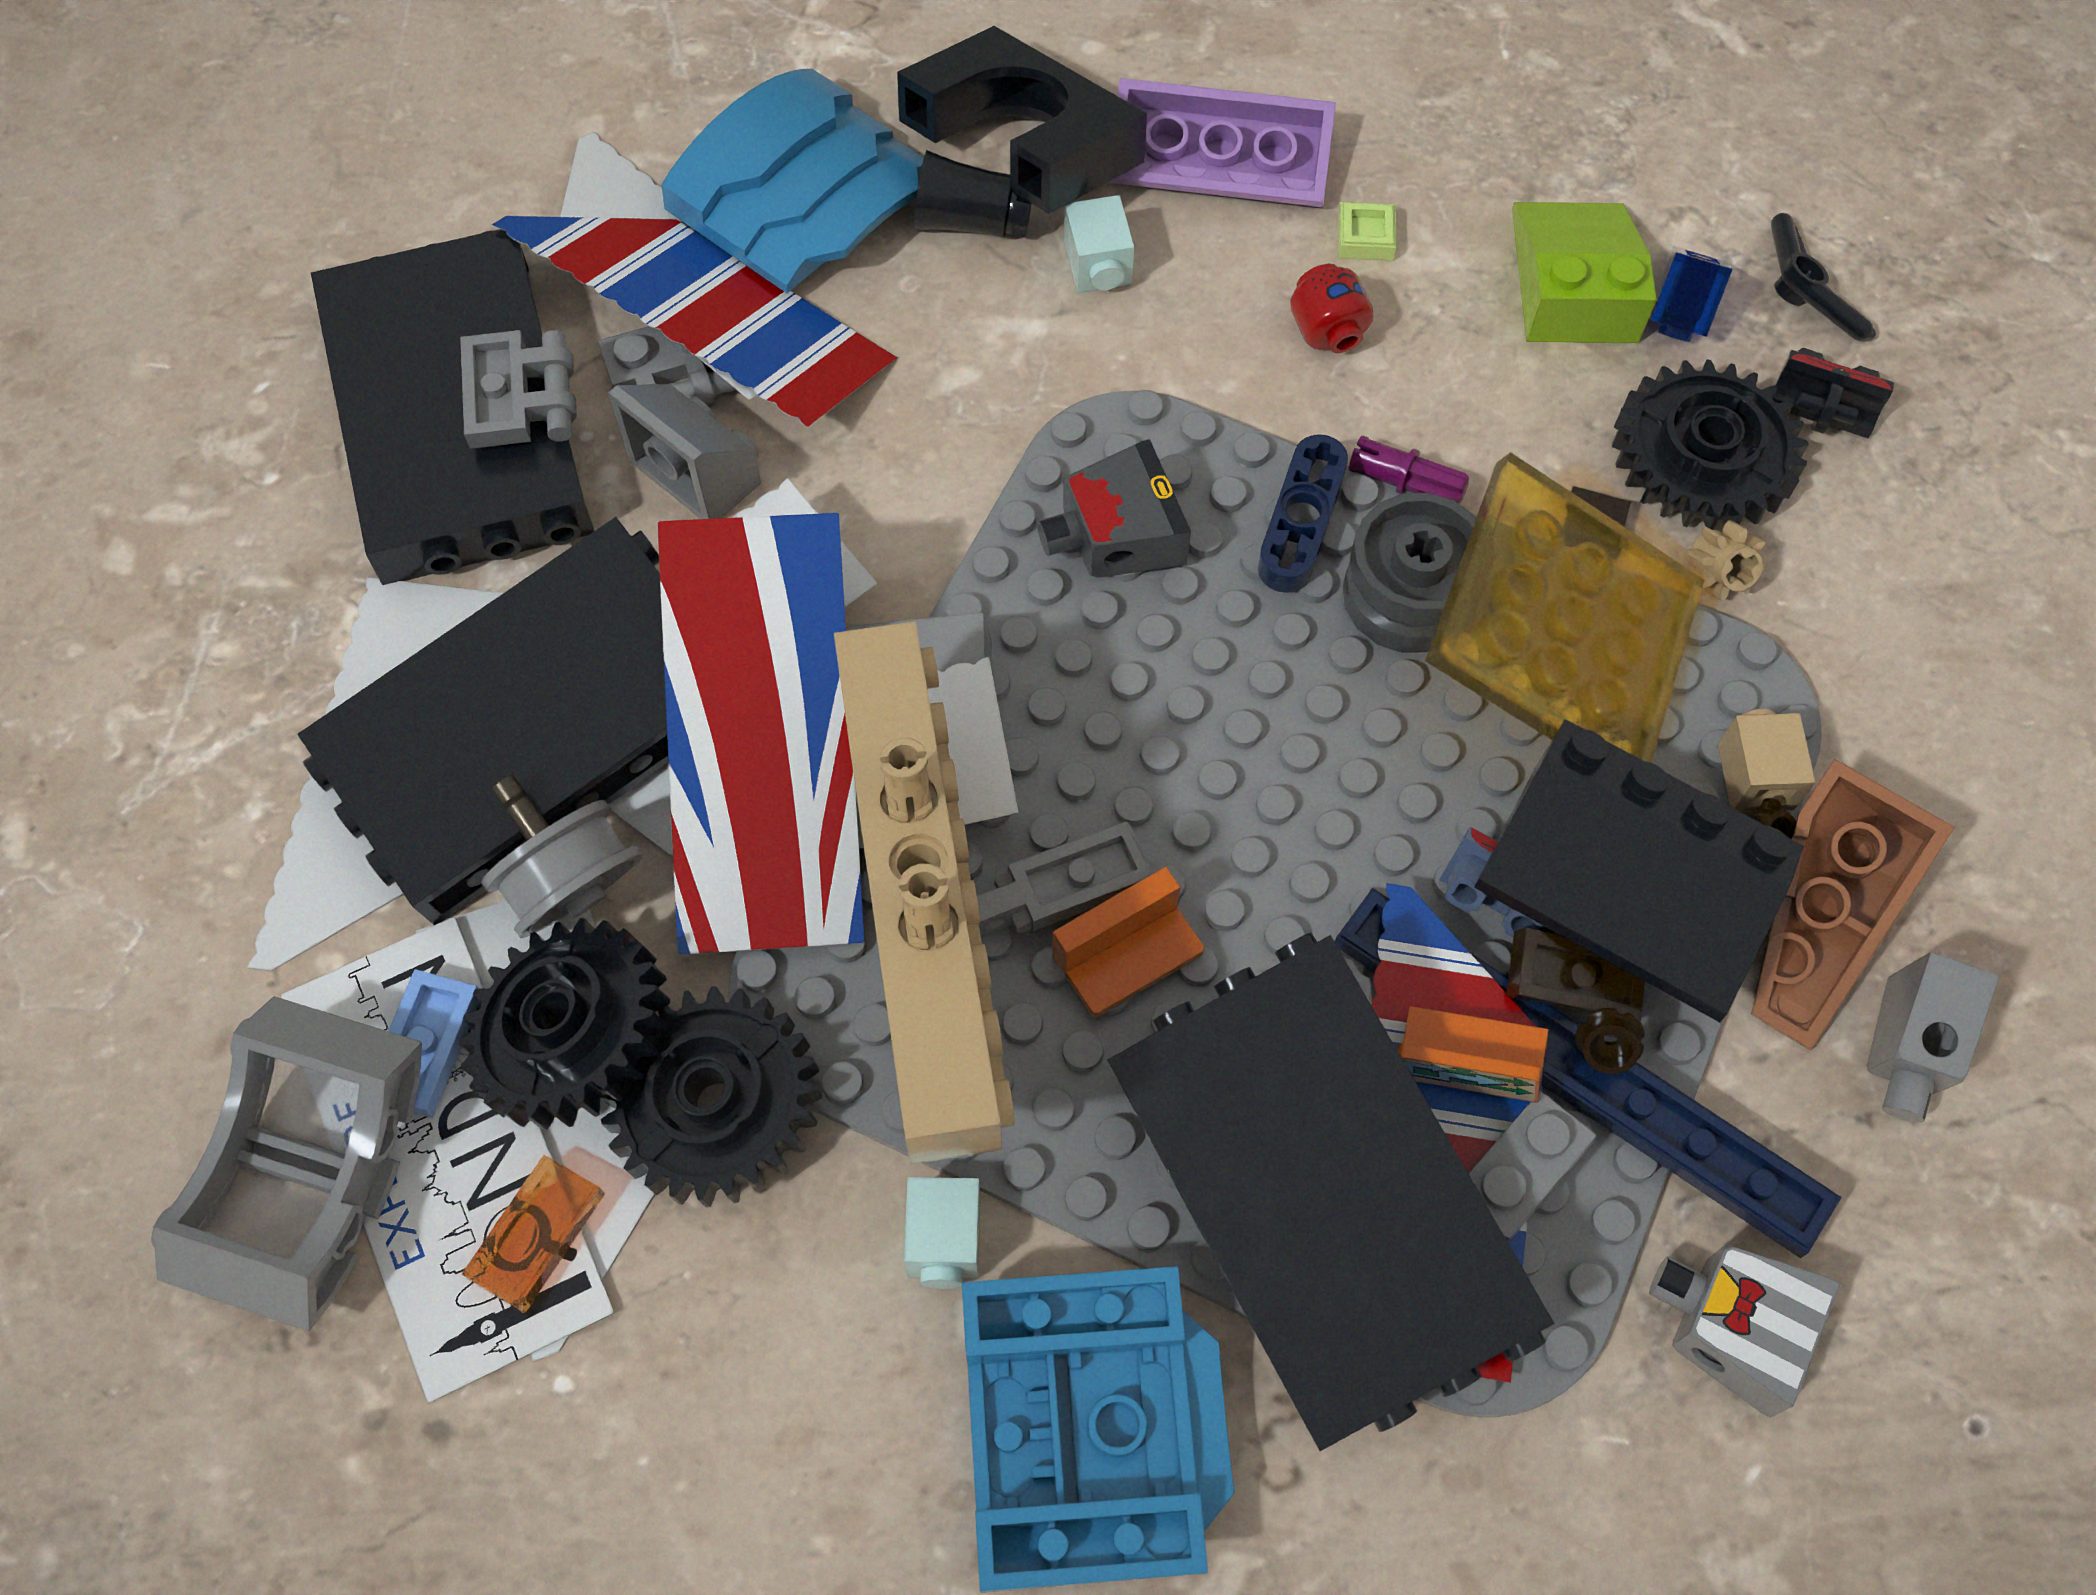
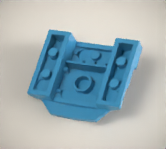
M798 69L775 76L751 89L729 105L703 129L683 152L661 184L664 209L788 294L823 265L825 261L846 258L878 225L897 210L916 199L924 157L893 138L892 130L855 107L851 93L814 69Z
M1178 1266L962 1282L980 1592H1000L1207 1574L1208 1565L1204 1531L1235 1492L1226 1425L1219 1342L1182 1310Z

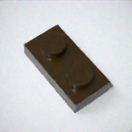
M1530 928L1514 931L1506 997L1584 1014H1590L1600 1008H1614L1619 1014L1631 1013L1641 1021L1645 981L1561 935Z

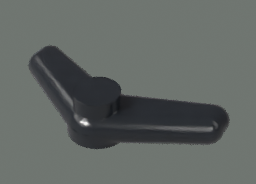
M1788 213L1775 215L1771 220V230L1781 270V276L1774 283V288L1778 295L1793 305H1800L1805 300L1857 341L1874 339L1876 332L1870 320L1826 286L1829 281L1828 273L1816 259L1807 254L1793 218Z

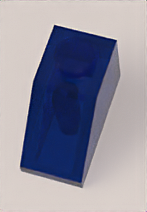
M1673 246L1656 296L1657 300L1650 315L1651 320L1660 322L1657 332L1685 342H1691L1694 333L1707 337L1733 270L1730 264L1720 259Z

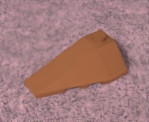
M1834 759L1797 816L1792 840L1803 845L1804 848L1790 888L1772 922L1751 1015L1811 1051L1955 827Z

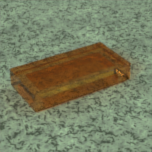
M543 1155L466 1266L462 1275L470 1282L525 1314L605 1193L599 1186Z

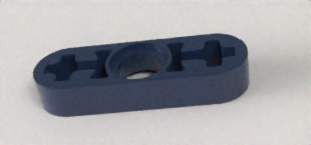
M1322 434L1308 436L1299 442L1294 451L1261 547L1258 563V573L1261 580L1266 586L1275 591L1283 593L1298 591L1307 585L1312 576L1348 462V454L1345 447L1331 436ZM1316 459L1327 462V465L1323 468L1319 485L1308 482L1311 467ZM1295 503H1307L1317 509L1320 517L1310 523H1300L1293 520L1288 515L1286 509ZM1288 540L1298 543L1295 559L1290 569L1278 566L1279 561L1283 558Z

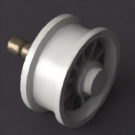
M514 775L504 778L491 788L501 805L507 807L506 812L527 841L497 863L483 877L481 883L487 892L499 890L520 920L514 927L519 938L528 937L534 931L537 933L569 913L572 918H576L587 912L607 896L604 893L606 888L631 870L643 857V853L638 846L626 848L606 818L612 809L605 800L590 803L549 826L530 797L524 796L525 790Z

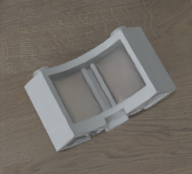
M273 996L250 1018L243 1020L235 1032H233L230 1044L232 1065L229 1083L213 1135L187 1185L171 1207L164 1210L153 1226L151 1241L155 1248L158 1281L310 1331L334 1300L359 1259V1256L348 1250L355 1245L365 1216L379 1219L391 1191L400 1161L388 1157L398 1135V1121L402 1123L412 1122L419 1086L422 1042Z

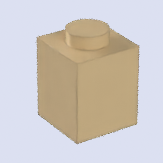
M1756 709L1745 712L1734 718L1717 744L1730 807L1739 812L1744 809L1755 810L1761 807L1762 801L1765 798L1777 799L1782 805V810H1795L1816 783L1800 713L1775 714L1770 709Z

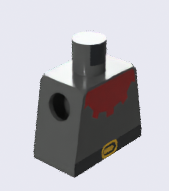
M1150 439L1141 441L1070 474L1064 480V513L1037 521L1040 541L1047 556L1078 547L1089 574L1097 578L1187 564L1191 530Z

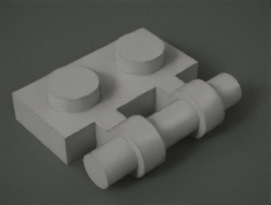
M648 326L598 340L613 388L616 385L673 383L671 385L689 399L695 396L705 404L716 402L715 396L736 390L716 372H712L713 370L690 353L685 346L668 339L660 329Z
M520 330L460 337L464 436L470 449L531 442L530 422L541 420L547 423L549 439L562 442L571 438V422L577 417L576 398L569 392L568 381L574 373L573 354L566 348V336L564 333L557 330L545 332L542 335V347L526 348ZM527 378H543L545 390L528 392Z

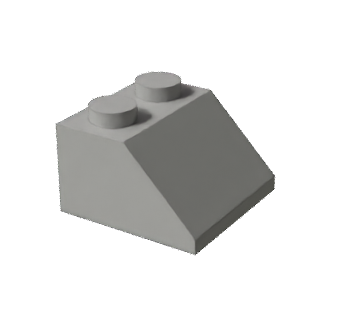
M671 384L616 385L608 392L629 462L700 519L723 518L761 484L756 461L758 452L752 441L740 430L733 429L730 431L719 423L711 409L701 399L695 396L689 399Z

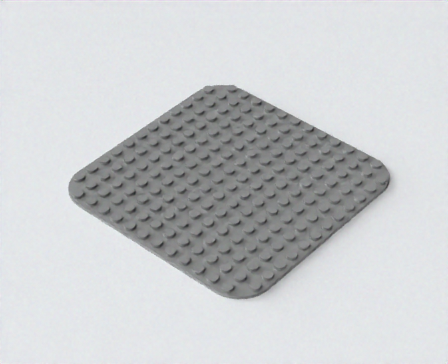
M1150 390L1110 392L1087 398L1069 406L1048 421L1036 434L929 618L984 613L992 639V675L1019 812L965 825L969 851L968 866L970 878L974 880L978 896L996 889L994 879L1008 872V865L1125 821L1129 822L1152 872L1155 873L1166 866L1179 884L1180 894L1177 908L1204 946L1203 954L1198 959L1100 1017H1093L1052 957L1053 931L1086 912L1035 931L1030 929L1027 932L1016 934L1013 925L1008 928L982 935L981 942L986 947L991 978L990 993L993 1010L997 1011L1003 1048V1055L1001 1057L1004 1077L1009 1080L1015 1125L1001 1127V1151L927 1163L924 1161L921 1163L952 1178H979L980 1191L1140 1268L1178 1266L1180 1287L1247 1318L1107 1059L1157 1032L1158 1030L1153 1020L1168 1010L1187 1001H1190L1194 1010H1197L1218 998L1219 996L1214 986L1236 972L1251 967L1255 976L1279 964L1280 961L1275 952L1293 940L1312 932L1317 942L1329 935L1332 936L1335 942L1337 935L1372 888L1389 898L1386 892V883L1411 887L1469 952L1508 977L1513 937L1507 935L1504 927L1501 925L1505 916L1484 904H1481L1478 911L1465 912L1452 905L1445 899L1447 884L1439 879L1469 827L1498 841L1534 768L1564 719L1585 730L1599 734L1606 741L1643 761L1656 764L1671 776L1703 793L1716 796L1728 806H1730L1717 744L1737 715L1756 709H1770L1775 714L1800 713L1813 771L1821 746V719L1819 708L1808 680L1793 659L1768 635L1735 618L1480 517H1477V519L1489 536L1492 562L1469 626L1452 643L1431 652L1401 653L1377 645L1356 628L1344 605L1343 582L1350 562L1354 539L1362 519L1379 502L1400 495L1396 493V486L1356 471H1349V466L1347 465L1309 582L1302 589L1295 592H1278L1263 583L1258 573V563L1261 547L1297 445L1169 395L1155 393ZM1150 439L1191 530L1187 564L1097 578L1089 574L1078 547L1047 556L1040 541L1037 521L1064 513V480L1074 472L1141 441ZM1316 459L1311 467L1308 482L1319 485L1323 468L1327 465L1326 461ZM1404 490L1403 493H1413V492ZM1295 503L1286 509L1288 515L1300 523H1310L1320 517L1317 509L1307 503ZM1287 541L1283 558L1279 561L1278 566L1290 569L1295 559L1298 543ZM1803 800L1799 803L1795 810H1786L1793 815L1795 820L1797 818ZM860 848L864 942L736 951L729 977L728 996L730 1001L738 988L743 989L750 998L751 1008L765 997L775 1009L773 1018L786 1012L795 1024L792 1034L803 1033L811 1047L802 1057H813L820 1070L819 1073L806 1081L815 1084L822 1093V1099L808 1103L804 1107L908 1156L864 848ZM1549 930V931H1548V933H1553V934L1559 935L1558 933H1556V932H1554V931H1552V930ZM1340 950L1344 958L1353 960L1357 970L1370 979L1373 999L1377 995L1373 984L1374 972ZM1645 982L1640 1021L1645 1031V1035L1641 1039V1042L1644 1044V1051L1637 1060V1063L1692 1099H1695L1723 1020L1719 1023ZM1556 1008L1578 1024L1587 1023L1589 1014ZM1607 1034L1604 1039L1605 1041L1613 1042L1617 1040V1036ZM1541 1085V1091L1597 1135L1588 1150L1527 1221L1523 1269L1555 1324L1541 1331L1546 1339L1542 1346L1513 1361L1511 1383L1480 1378L1470 1386L1447 1397H1443L1437 1387L1416 1399L1442 1411L1471 1417L1516 1415L1533 1410L1552 1401L1583 1377L1597 1359L1608 1338L1669 1171L1543 1085Z

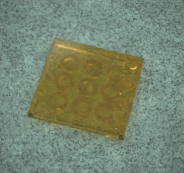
M1510 452L1495 464L1425 662L1551 740L1564 719L1585 730L1599 734L1606 741L1641 760L1652 762L1705 580Z

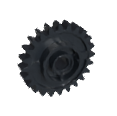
M1709 359L1706 360L1701 371H1696L1687 360L1682 361L1677 374L1668 367L1662 366L1655 380L1647 376L1642 378L1638 390H1631L1623 408L1620 410L1614 425L1617 432L1612 442V447L1621 451L1615 463L1616 468L1631 469L1625 482L1627 487L1643 486L1646 489L1640 500L1642 504L1650 503L1654 500L1660 501L1662 503L1660 516L1663 518L1670 515L1673 511H1679L1682 514V524L1684 527H1688L1695 517L1702 518L1705 527L1711 530L1714 529L1719 519H1723L1726 523L1728 520H1732L1740 525L1743 518L1746 517L1753 524H1759L1766 511L1775 514L1784 499L1790 498L1800 481V475L1807 465V461L1801 457L1809 443L1804 439L1797 438L1804 426V422L1787 419L1794 406L1793 403L1774 402L1773 397L1778 389L1777 386L1773 385L1765 389H1759L1756 386L1758 380L1757 373L1753 372L1745 379H1740L1737 377L1736 366L1732 363L1723 373L1717 372L1713 362Z
M580 918L573 931L570 932L559 921L554 924L548 940H544L534 931L530 933L529 949L526 952L522 953L514 947L508 949L510 960L508 967L502 969L491 966L488 969L494 983L490 988L474 990L473 995L482 1002V1006L479 1010L464 1014L463 1020L472 1026L474 1031L459 1040V1045L471 1054L461 1064V1068L474 1078L469 1085L470 1089L484 1099V1104L503 1118L507 1116L521 1127H525L529 1121H532L542 1130H548L555 1117L568 1127L574 1126L580 1108H584L594 1117L599 1116L600 1099L604 1095L608 1094L612 1098L621 1101L623 1099L621 1081L626 1077L635 1080H641L644 1077L641 1069L637 1066L638 1059L640 1057L657 1056L659 1051L648 1040L652 1034L667 1030L668 1024L656 1012L670 1004V999L659 989L667 978L654 965L657 961L656 957L628 930L623 928L618 932L606 920H603L594 928L585 918Z
M711 986L706 1001L699 1004L689 990L684 991L681 1009L673 1011L667 1005L658 1011L660 1018L668 1024L667 1030L652 1034L649 1037L648 1041L659 1051L657 1056L640 1057L637 1061V1066L641 1069L644 1077L641 1080L626 1077L621 1081L620 1085L623 1091V1099L621 1101L612 1098L608 1094L601 1098L608 1106L616 1108L600 1119L601 1124L610 1133L619 1134L608 1145L609 1148L619 1158L629 1156L623 1168L635 1179L646 1175L644 1185L655 1195L660 1194L669 1185V1196L678 1204L683 1205L691 1192L695 1190L697 1199L705 1207H711L717 1190L722 1189L733 1203H738L741 1194V1184L749 1181L757 1190L763 1192L766 1190L763 1172L766 1169L772 1168L784 1175L789 1172L782 1158L784 1151L804 1152L806 1150L805 1145L796 1135V1131L799 1128L817 1126L818 1121L804 1106L822 1099V1093L818 1087L806 1081L819 1073L820 1070L813 1057H802L811 1047L803 1033L792 1034L795 1024L786 1012L773 1018L775 1009L767 998L763 997L751 1008L750 998L743 989L738 988L730 1001L726 1003L718 988ZM717 1083L725 1084L723 1095L715 1104L704 1108L698 1107L699 1096L705 1088Z

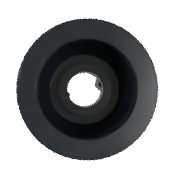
M926 150L916 197L914 230H956L1003 237L1006 232L1010 235L1026 237L1032 204L1010 190V174L960 163Z

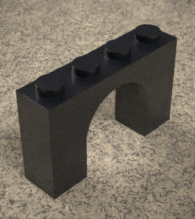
M992 26L897 72L899 121L934 143L979 121L992 117L1025 116L1044 121L1045 123L1010 140V190L1048 214L1144 163L1147 125L1146 112L996 26Z

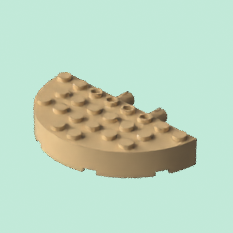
M916 621L834 633L905 1140L910 1164L1001 1151V1127L1015 1125L1014 1109L1009 1080L1004 1077L1001 1057L1003 1055L997 1011L993 1010L989 964L985 944L981 942L977 894L974 880L970 878L967 837L963 818L960 819L957 802L959 801L954 762L949 756L947 744L949 743L944 704L943 702L931 704L929 702L927 689L939 687L934 647L920 648Z

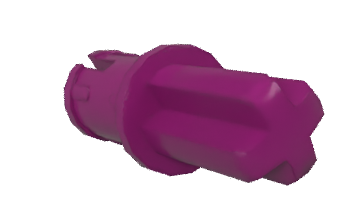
M1362 435L1357 442V446L1360 449L1354 448L1349 471H1356L1396 486V493L1402 494L1404 490L1413 493H1432L1454 500L1459 504L1466 494L1469 484V476L1466 473L1419 457L1420 451L1417 449H1412L1410 453Z

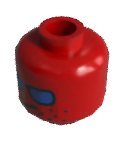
M1322 264L1305 272L1299 278L1297 287L1290 299L1291 312L1305 342L1316 350H1331L1333 353H1344L1355 348L1361 343L1363 333L1368 330L1373 321V306L1358 275L1349 268L1337 267L1335 264Z

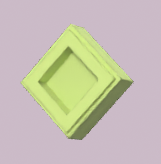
M1340 202L1338 211V258L1393 261L1396 252L1395 204Z

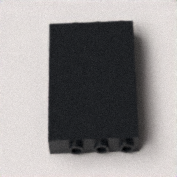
M505 230L486 231L481 234L429 244L424 247L310 272L365 553L382 585L407 581L431 574H448L454 572L459 567L491 559L504 560L517 555L519 552L551 544L565 545L579 537L587 536L594 532L593 523L583 497L570 441L568 439L557 442L549 439L546 422L543 420L530 422L531 442L470 449L464 436L460 337L520 330L526 348L542 347L543 334L527 274L529 271L521 243L512 239ZM527 378L528 392L545 390L543 378Z
M614 517L297 734L311 754V756L303 761L310 775L325 792L333 788L342 801L334 807V811L355 838L358 839L365 835L374 850L365 855L373 870L387 886L390 887L396 882L411 906L433 925L443 922L487 891L481 883L483 877L503 858L527 841L506 812L507 807L501 805L491 790L499 781L514 775L525 790L524 796L530 797L550 826L570 813L595 801L605 800L610 804L669 762L660 573L655 568V565L659 563V554L641 530L631 536L617 517Z
M1312 932L1277 950L1275 954L1280 963L1265 972L1255 976L1251 967H1247L1216 984L1214 989L1219 997L1197 1010H1194L1190 1001H1187L1153 1020L1158 1030L1157 1032L1107 1059L1315 1444L1319 1451H1322L1373 1422L1379 1432L1386 1431L1404 1422L1417 1412L1412 1401L1437 1387L1443 1397L1461 1391L1482 1377L1477 1368L1478 1365L1500 1353H1503L1507 1362L1529 1354L1546 1342L1541 1331L1555 1323L1332 936L1329 935L1317 942Z

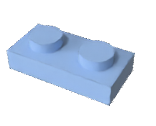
M414 969L388 1031L422 1042L420 1078L414 1113L433 1118L462 1048L459 1045V1040L467 1035L470 1025L463 1020V1016L469 1012L476 1011L480 1004V1001L473 995L474 990L479 988L477 985Z

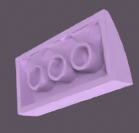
M1120 78L1117 96L1147 113L1144 163L1107 183L1323 207L1336 102Z

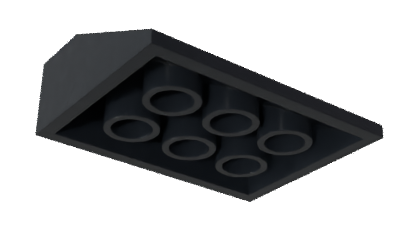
M1564 719L1534 768L1474 888L1720 1023L1727 1015L1790 888L1804 846L1788 838L1778 829L1765 826L1733 809L1716 796L1703 793L1671 776L1656 764L1643 761L1606 741L1599 734L1585 730Z

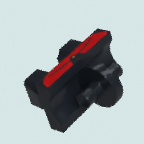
M1801 348L1798 352L1790 351L1775 383L1778 389L1773 397V401L1776 403L1792 402L1794 406L1790 414L1812 420L1811 430L1824 434L1828 427L1831 426L1869 439L1883 407L1893 392L1894 382L1880 378L1879 371L1860 365L1851 369L1826 361L1822 353Z

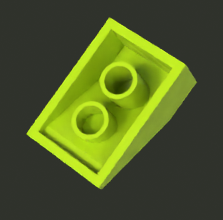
M1514 202L1512 215L1526 342L1639 343L1657 299L1650 253L1624 203Z

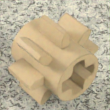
M1732 520L1727 521L1723 532L1704 527L1702 529L1703 534L1696 539L1692 548L1686 552L1690 556L1691 563L1695 568L1687 576L1688 579L1703 589L1706 588V592L1722 601L1728 596L1729 590L1742 591L1748 594L1750 587L1757 582L1761 573L1766 570V566L1763 565V560L1759 553L1765 545L1764 540L1749 532L1747 533V528Z

